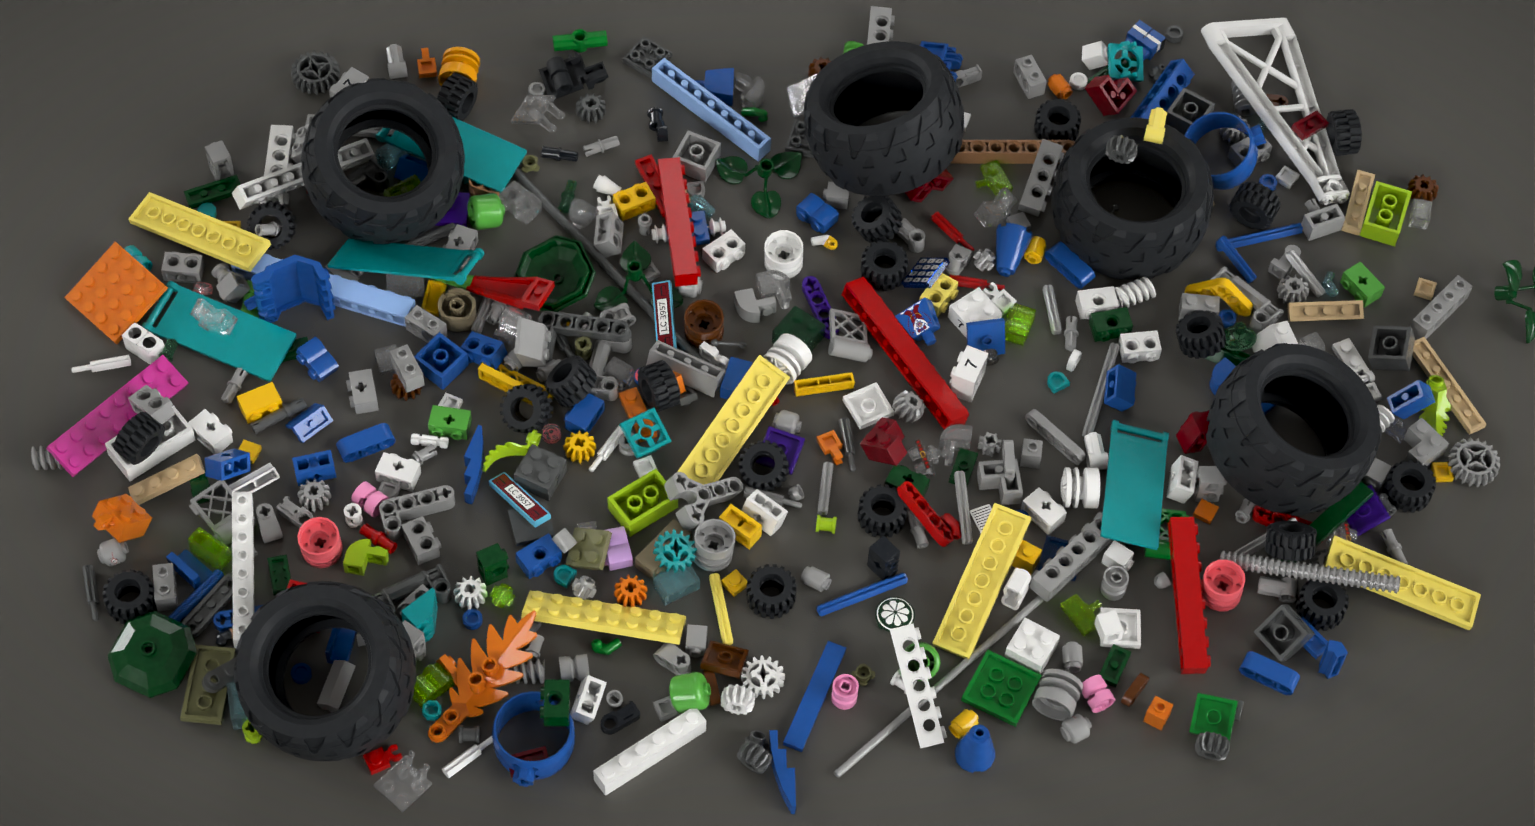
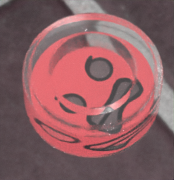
M197 282L194 284L193 291L201 295H211L213 286L206 282Z
M556 424L544 426L542 429L543 440L549 444L557 443L561 439L560 427Z

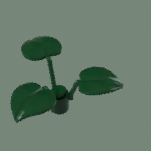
M778 153L771 160L767 158L762 159L759 165H755L749 172H747L748 166L745 160L737 156L716 159V167L721 178L730 184H740L743 176L747 177L757 170L758 175L764 178V192L758 191L753 194L751 206L759 215L771 219L780 210L781 197L774 190L767 192L768 178L772 172H777L778 176L782 179L796 177L800 170L802 153Z
M633 241L626 248L620 259L621 268L628 272L623 291L621 292L619 288L614 286L602 289L598 293L594 304L597 310L602 312L622 303L628 304V299L624 294L626 293L629 280L637 282L643 279L653 295L652 287L643 273V270L647 269L651 264V256L636 241ZM672 287L673 307L675 309L682 305L683 298Z
M1509 260L1502 264L1506 270L1509 285L1496 286L1494 291L1495 299L1497 301L1506 300V304H1513L1527 310L1525 314L1526 343H1530L1535 338V311L1531 307L1512 300L1517 297V291L1535 289V267L1532 273L1534 284L1519 287L1522 279L1521 264L1517 260Z

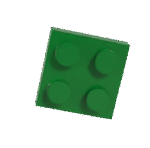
M1197 693L1189 732L1196 735L1207 731L1210 733L1214 732L1221 734V736H1226L1230 741L1238 701Z

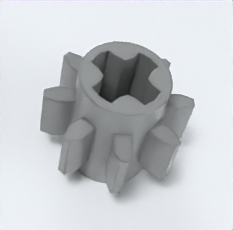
M980 248L973 256L975 258L973 261L974 265L981 271L985 269L990 271L996 264L994 261L996 259L995 254L987 248L984 251Z
M987 432L984 437H979L977 448L982 449V455L986 454L993 457L995 452H1000L1002 440L997 438L996 433Z
M585 575L580 577V579L575 578L571 585L573 587L572 590H574L573 594L583 600L589 597L593 598L597 591L595 589V581Z

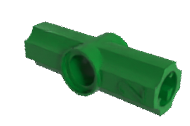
M577 29L572 34L552 36L554 51L574 50L582 53L588 48L608 46L606 30L586 32L583 29Z

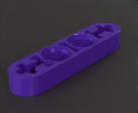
M807 276L802 281V291L823 336L830 339V330H828L829 317L821 318L819 314L821 312L829 314L831 306L817 278ZM807 284H810L811 286H813V291H814V292H812L811 287H810V286H807ZM819 297L822 299V302L814 303L812 299ZM836 330L835 334L839 336L840 330Z

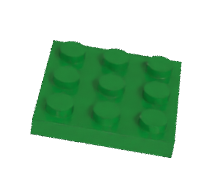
M987 649L961 701L1016 727L1042 675Z

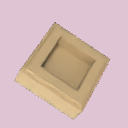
M1419 277L1414 296L1432 301L1437 283Z

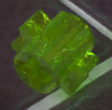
M501 583L499 586L495 585L489 595L493 597L491 602L499 608H505L506 605L510 606L515 598V595L512 594L513 588L504 583Z

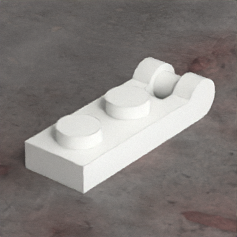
M1350 338L1332 345V350L1337 358L1348 365L1364 383L1375 381L1374 373L1369 370Z

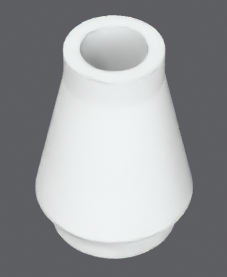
M599 175L593 186L597 190L596 192L612 196L622 189V187L615 184L605 175Z

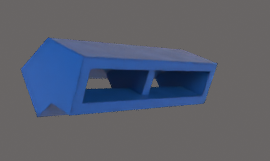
M1329 640L1321 657L1318 673L1325 674L1327 679L1339 674L1348 654L1342 642Z

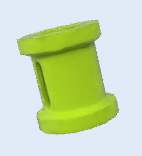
M817 515L815 532L830 531L832 534H835L837 517L826 518Z
M249 720L243 723L242 730L245 740L251 744L260 742L263 736L255 730Z

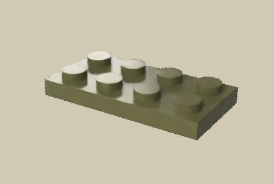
M195 644L198 654L191 664L180 719L184 722L222 725L230 685L216 693H209L204 690L202 680L209 671L236 657V648ZM214 678L210 679L213 683L217 682Z

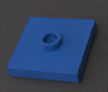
M1004 318L966 323L968 346L987 352L988 356L1005 354Z

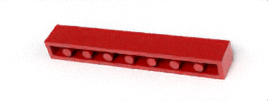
M680 157L658 159V175L675 287L698 285V277H701L700 265L696 266L699 258L698 251H694V247H696V237L692 236L694 224L689 220V218H692L691 207H687V204H690L689 193H685V190H687V179H683L685 166L681 164Z
M1170 517L1167 525L1181 674H1205L1208 667L1211 666V657L1207 655L1209 637L1205 636L1207 618L1203 616L1205 598H1202L1201 595L1204 583L1203 579H1200L1199 574L1202 571L1201 560L1198 561L1200 543L1196 542L1198 524L1194 522V517Z

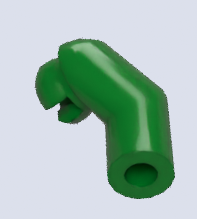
M744 107L741 110L743 117L758 116L760 122L768 120V112L764 109Z
M615 638L608 644L602 643L599 639H594L591 642V646L595 653L609 655L620 648L622 643L618 638Z

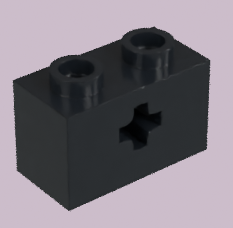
M882 536L869 547L867 566L880 579L890 578L898 571L900 550L885 536Z

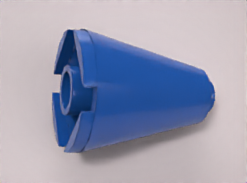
M1006 223V226L1001 227V224H999L996 228V270L1001 276L1009 277L1015 273L1032 240V231L1028 233L1026 231L1027 228L1024 226Z
M973 726L958 741L955 747V757L962 769L972 773L974 771L984 772L993 764L995 748L989 730L985 726Z

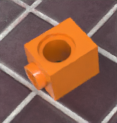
M1155 695L1146 711L1143 722L1162 731L1171 714L1173 704Z

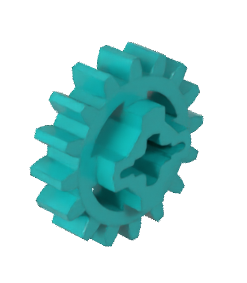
M673 529L671 534L665 531L664 536L659 535L658 541H655L654 544L656 548L653 550V554L657 555L655 561H661L660 568L665 565L667 572L670 568H673L674 573H677L678 568L683 572L686 566H691V561L695 560L696 556L694 554L697 548H692L695 542H689L690 535L684 537L682 530L679 534H676L675 529ZM670 541L669 544H665V546H663L665 542ZM687 556L686 559L680 562V558Z

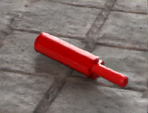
M937 211L932 215L931 220L957 244L960 242L965 248L974 252V248L963 239L964 235L942 214Z
M949 275V277L958 281L959 287L972 289L979 287L981 290L990 288V283H987L986 279ZM996 284L998 290H1005V285Z

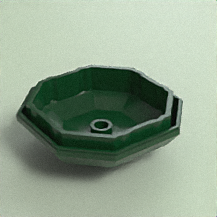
M555 235L523 252L514 277H540L554 281L555 287L540 311L558 312L587 297L596 271L581 241ZM557 277H561L559 281H555Z
M153 611L127 620L107 656L116 683L148 698H152L178 689L198 653L189 626ZM148 648H152L150 653H146Z

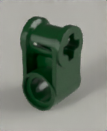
M205 473L189 480L193 498L210 487ZM202 498L197 501V504L210 502V499Z

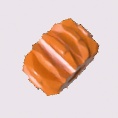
M628 574L627 579L621 577L619 583L615 584L614 596L617 598V603H623L624 607L628 605L635 607V604L641 606L642 600L647 598L646 593L648 589L645 586V582L643 579L638 580L637 575L631 578Z

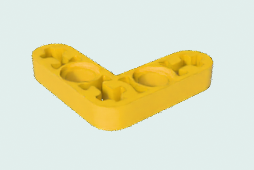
M1221 277L1186 286L1184 293L1220 296L1236 314L1244 317L1251 315L1252 302L1227 278Z

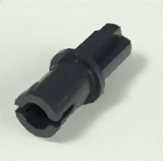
M543 146L541 153L542 158L556 159L559 162L560 159L576 162L579 156L578 152L562 150V147L552 148Z

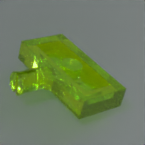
M998 160L981 165L980 170L984 175V179L975 181L977 188L988 186L996 197L1012 192L1013 186Z
M1075 594L1061 603V609L1083 636L1096 630L1094 625L1096 617L1093 611L1102 607L1098 599L1088 605L1082 601L1078 594Z

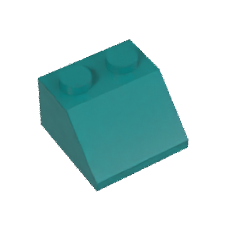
M432 587L401 611L403 622L406 620L424 632L425 642L429 641L435 634L438 611L435 589Z

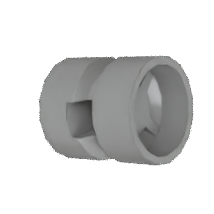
M1114 565L1105 570L1100 586V591L1104 598L1111 601L1123 598L1129 582V574L1125 568Z
M587 654L576 655L574 659L570 656L559 657L561 680L573 682L574 678H576L578 681H582L589 675Z

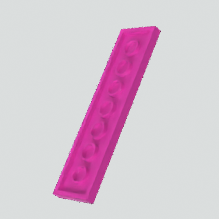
M162 355L48 445L46 449L74 477L107 451L105 443L116 437L122 427L133 416L137 415L133 411L128 399L143 386L148 385L152 389H157L164 398L168 397L171 399L184 389L189 382Z

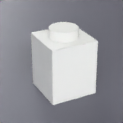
M1102 41L1082 46V61L1089 70L1108 65V47Z
M1114 540L1105 551L1101 563L1108 568L1116 565L1129 571L1134 563L1132 560L1134 552Z
M1116 610L1100 612L1096 616L1094 625L1102 644L1121 640L1124 629Z

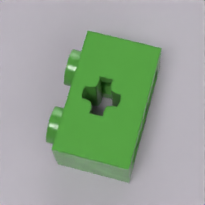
M1361 262L1344 271L1340 281L1343 288L1348 290L1355 300H1363L1364 308L1379 299L1385 288Z
M433 405L428 423L429 434L438 437H450L455 440H467L472 421L471 410Z

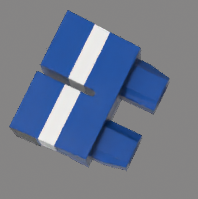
M1139 20L1127 32L1125 41H1130V43L1136 41L1137 46H1143L1144 61L1145 59L1151 60L1157 51L1160 52L1164 49L1166 37L1156 30H1152L1150 26Z

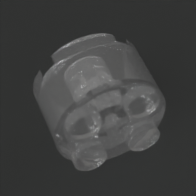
M508 305L498 321L499 330L495 329L493 339L502 341L505 345L515 348L518 317L532 320V315Z

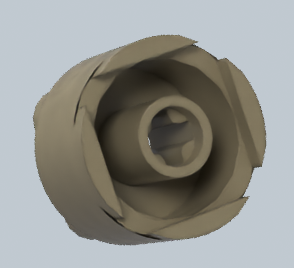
M462 288L448 290L449 292L442 294L438 300L439 319L447 324V330L470 331L477 316L475 298L469 291Z

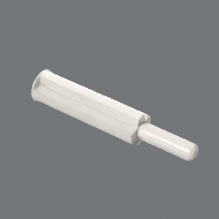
M128 354L90 361L88 365L72 367L71 369L73 373L87 370L98 372L131 366V358Z
M619 425L597 452L598 457L588 469L590 472H594L602 460L606 461L619 444V437L623 434Z
M492 736L478 746L474 744L444 766L442 771L445 776L450 778L480 756L482 750L493 742Z

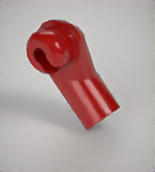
M949 513L940 516L941 520L950 526L954 539H960L962 536L959 521Z

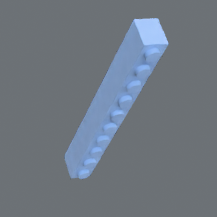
M264 254L251 272L231 265L234 273L241 274L245 279L251 280L253 275L264 271L266 266L283 259ZM329 274V281L332 286L330 290L334 297L332 301L335 306L406 327L405 317L416 306L415 299L395 294L390 290L378 289L373 285H365L356 280H348L339 275Z

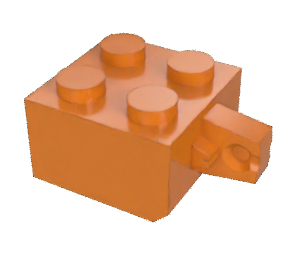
M127 494L100 500L92 515L96 521L93 526L98 531L106 530L119 543L144 536L152 520V517L146 510L140 507Z

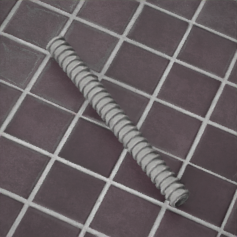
M1225 550L1220 554V560L1233 561L1242 569H1245L1246 572L1251 570V572L1257 571V573L1263 572V574L1269 573L1270 575L1274 573L1276 576L1280 574L1282 577H1285V575L1288 578L1294 576L1295 579L1298 577L1301 580L1307 578L1308 581L1313 579V581L1319 580L1321 583L1322 581H1325V583L1332 582V584L1338 583V585L1342 583L1344 586L1349 584L1350 587L1354 585L1357 588L1362 586L1363 589L1369 587V590H1372V588H1375L1376 591L1382 589L1383 592L1388 590V592L1394 591L1396 594L1399 592L1400 576L1393 577V575L1387 576V574L1383 576L1381 573L1376 575L1374 572H1371V574L1368 571L1363 573L1362 570L1356 572L1355 569L1349 571V568L1343 570L1342 567L1337 569L1335 566L1331 568V566L1324 567V565L1318 566V564L1312 565V563L1308 565L1306 562L1301 564L1299 561L1296 563L1293 561L1287 562V560H1275L1273 557L1271 559L1269 557L1262 558V556L1256 557V555L1250 556V554L1246 556L1244 553L1239 555L1237 552L1232 554L1231 551L1226 553Z

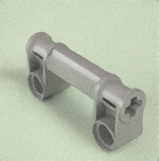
M1226 266L1221 268L1211 278L1223 277L1229 279L1252 302L1253 308L1256 310L1249 324L1252 332L1258 334L1269 325L1277 322L1283 314L1282 309H1278L1271 304L1269 299L1256 291L1239 276H1234L1230 273Z
M607 326L602 327L600 332L605 331ZM620 329L618 334L624 333L626 329ZM632 339L627 342L595 341L589 366L597 374V380L590 394L607 401H614L619 397L617 380L614 377L603 376L609 352H630L632 349Z

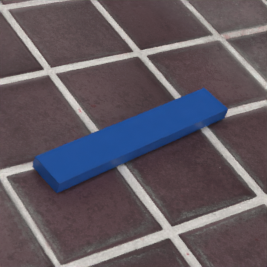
M830 641L827 642L783 741L784 746L800 752L803 751L845 655L846 647Z

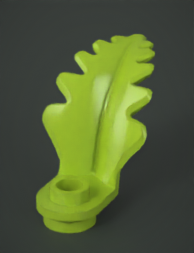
M1431 375L1426 384L1431 387L1436 402L1422 409L1424 412L1419 416V419L1423 418L1433 429L1443 436L1442 433H1445L1444 429H1447V425L1443 421L1450 420L1445 412L1451 411L1452 406L1446 397L1447 388L1444 379L1438 375Z
M533 430L532 433L529 432L526 437L527 445L506 442L505 445H496V450H490L489 455L485 457L486 461L483 463L482 471L486 472L489 466L500 458L506 456H525L532 444L539 445L541 434L537 430Z

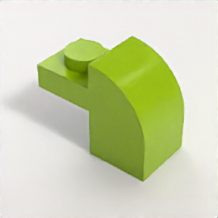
M370 539L358 540L351 544L346 551L343 561L344 572L364 576L368 562L387 566L389 561L388 550L380 546L371 547Z

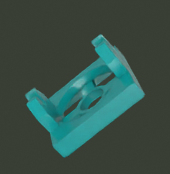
M1125 41L1120 44H1108V75L1112 80L1128 77L1133 82L1144 81L1143 46H1137L1136 41L1132 43ZM1122 50V57L1114 59L1116 53ZM1128 50L1135 55L1137 61H1131L1128 57ZM1121 59L1128 61V68H1124L1121 65ZM1115 65H1118V67L1122 70V73H1120L1117 70ZM1131 67H1137V70L1133 73L1128 71Z
M654 407L619 424L637 459L644 455L648 456L672 442ZM649 419L655 422V425H645L643 420ZM637 423L639 426L638 433L632 436V427ZM644 427L651 430V436L648 438L643 437L640 433ZM659 430L660 436L655 444L652 436L655 431ZM639 439L646 440L649 447H641L635 441Z

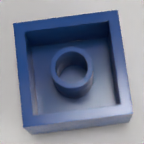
M440 332L414 356L423 375L442 390L469 366L468 353Z

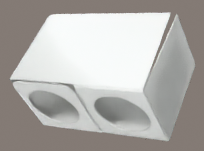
M135 322L122 334L125 348L148 364H152L167 352L163 340ZM136 334H141V336L136 339L132 338ZM148 338L156 343V345L152 348H146L143 346V340Z

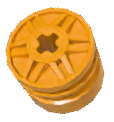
M451 47L447 49L443 54L442 67L438 77L440 86L442 87L446 79L454 73L477 82V74L480 67V58L477 53L465 47Z

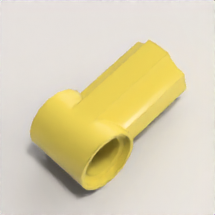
M1156 107L1151 109L1144 141L1162 144L1167 115L1163 108Z

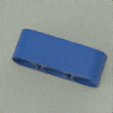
M1063 242L1056 243L1045 252L1047 261L1078 289H1082L1095 279L1096 276L1093 269Z
M381 423L340 439L336 446L343 461L349 463L387 449L394 445L396 440L389 425Z
M1253 651L1247 652L1239 668L1240 673L1284 695H1292L1300 679V675L1296 671Z

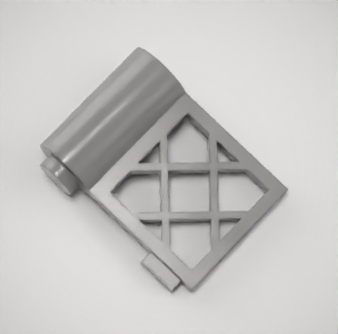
M830 309V343L828 348L830 356L864 363L871 359L873 350L867 341L868 329L864 322L859 319L858 314ZM835 316L841 317L844 321L839 323ZM852 320L861 321V325L857 327ZM848 324L853 331L849 332L844 325ZM839 329L845 336H838L835 334V331ZM857 333L862 340L856 339L853 334Z
M218 480L192 498L189 508L196 516L200 514L215 534L213 539L217 545L226 547L232 543V512L225 511L226 503L232 502L233 491L224 480ZM222 485L226 491L225 497L213 496L214 490ZM202 498L210 499L209 509L201 508L197 501ZM212 501H224L223 510L211 509ZM210 513L222 514V520L214 525L210 520ZM253 516L254 527H255L258 523H257L255 517Z

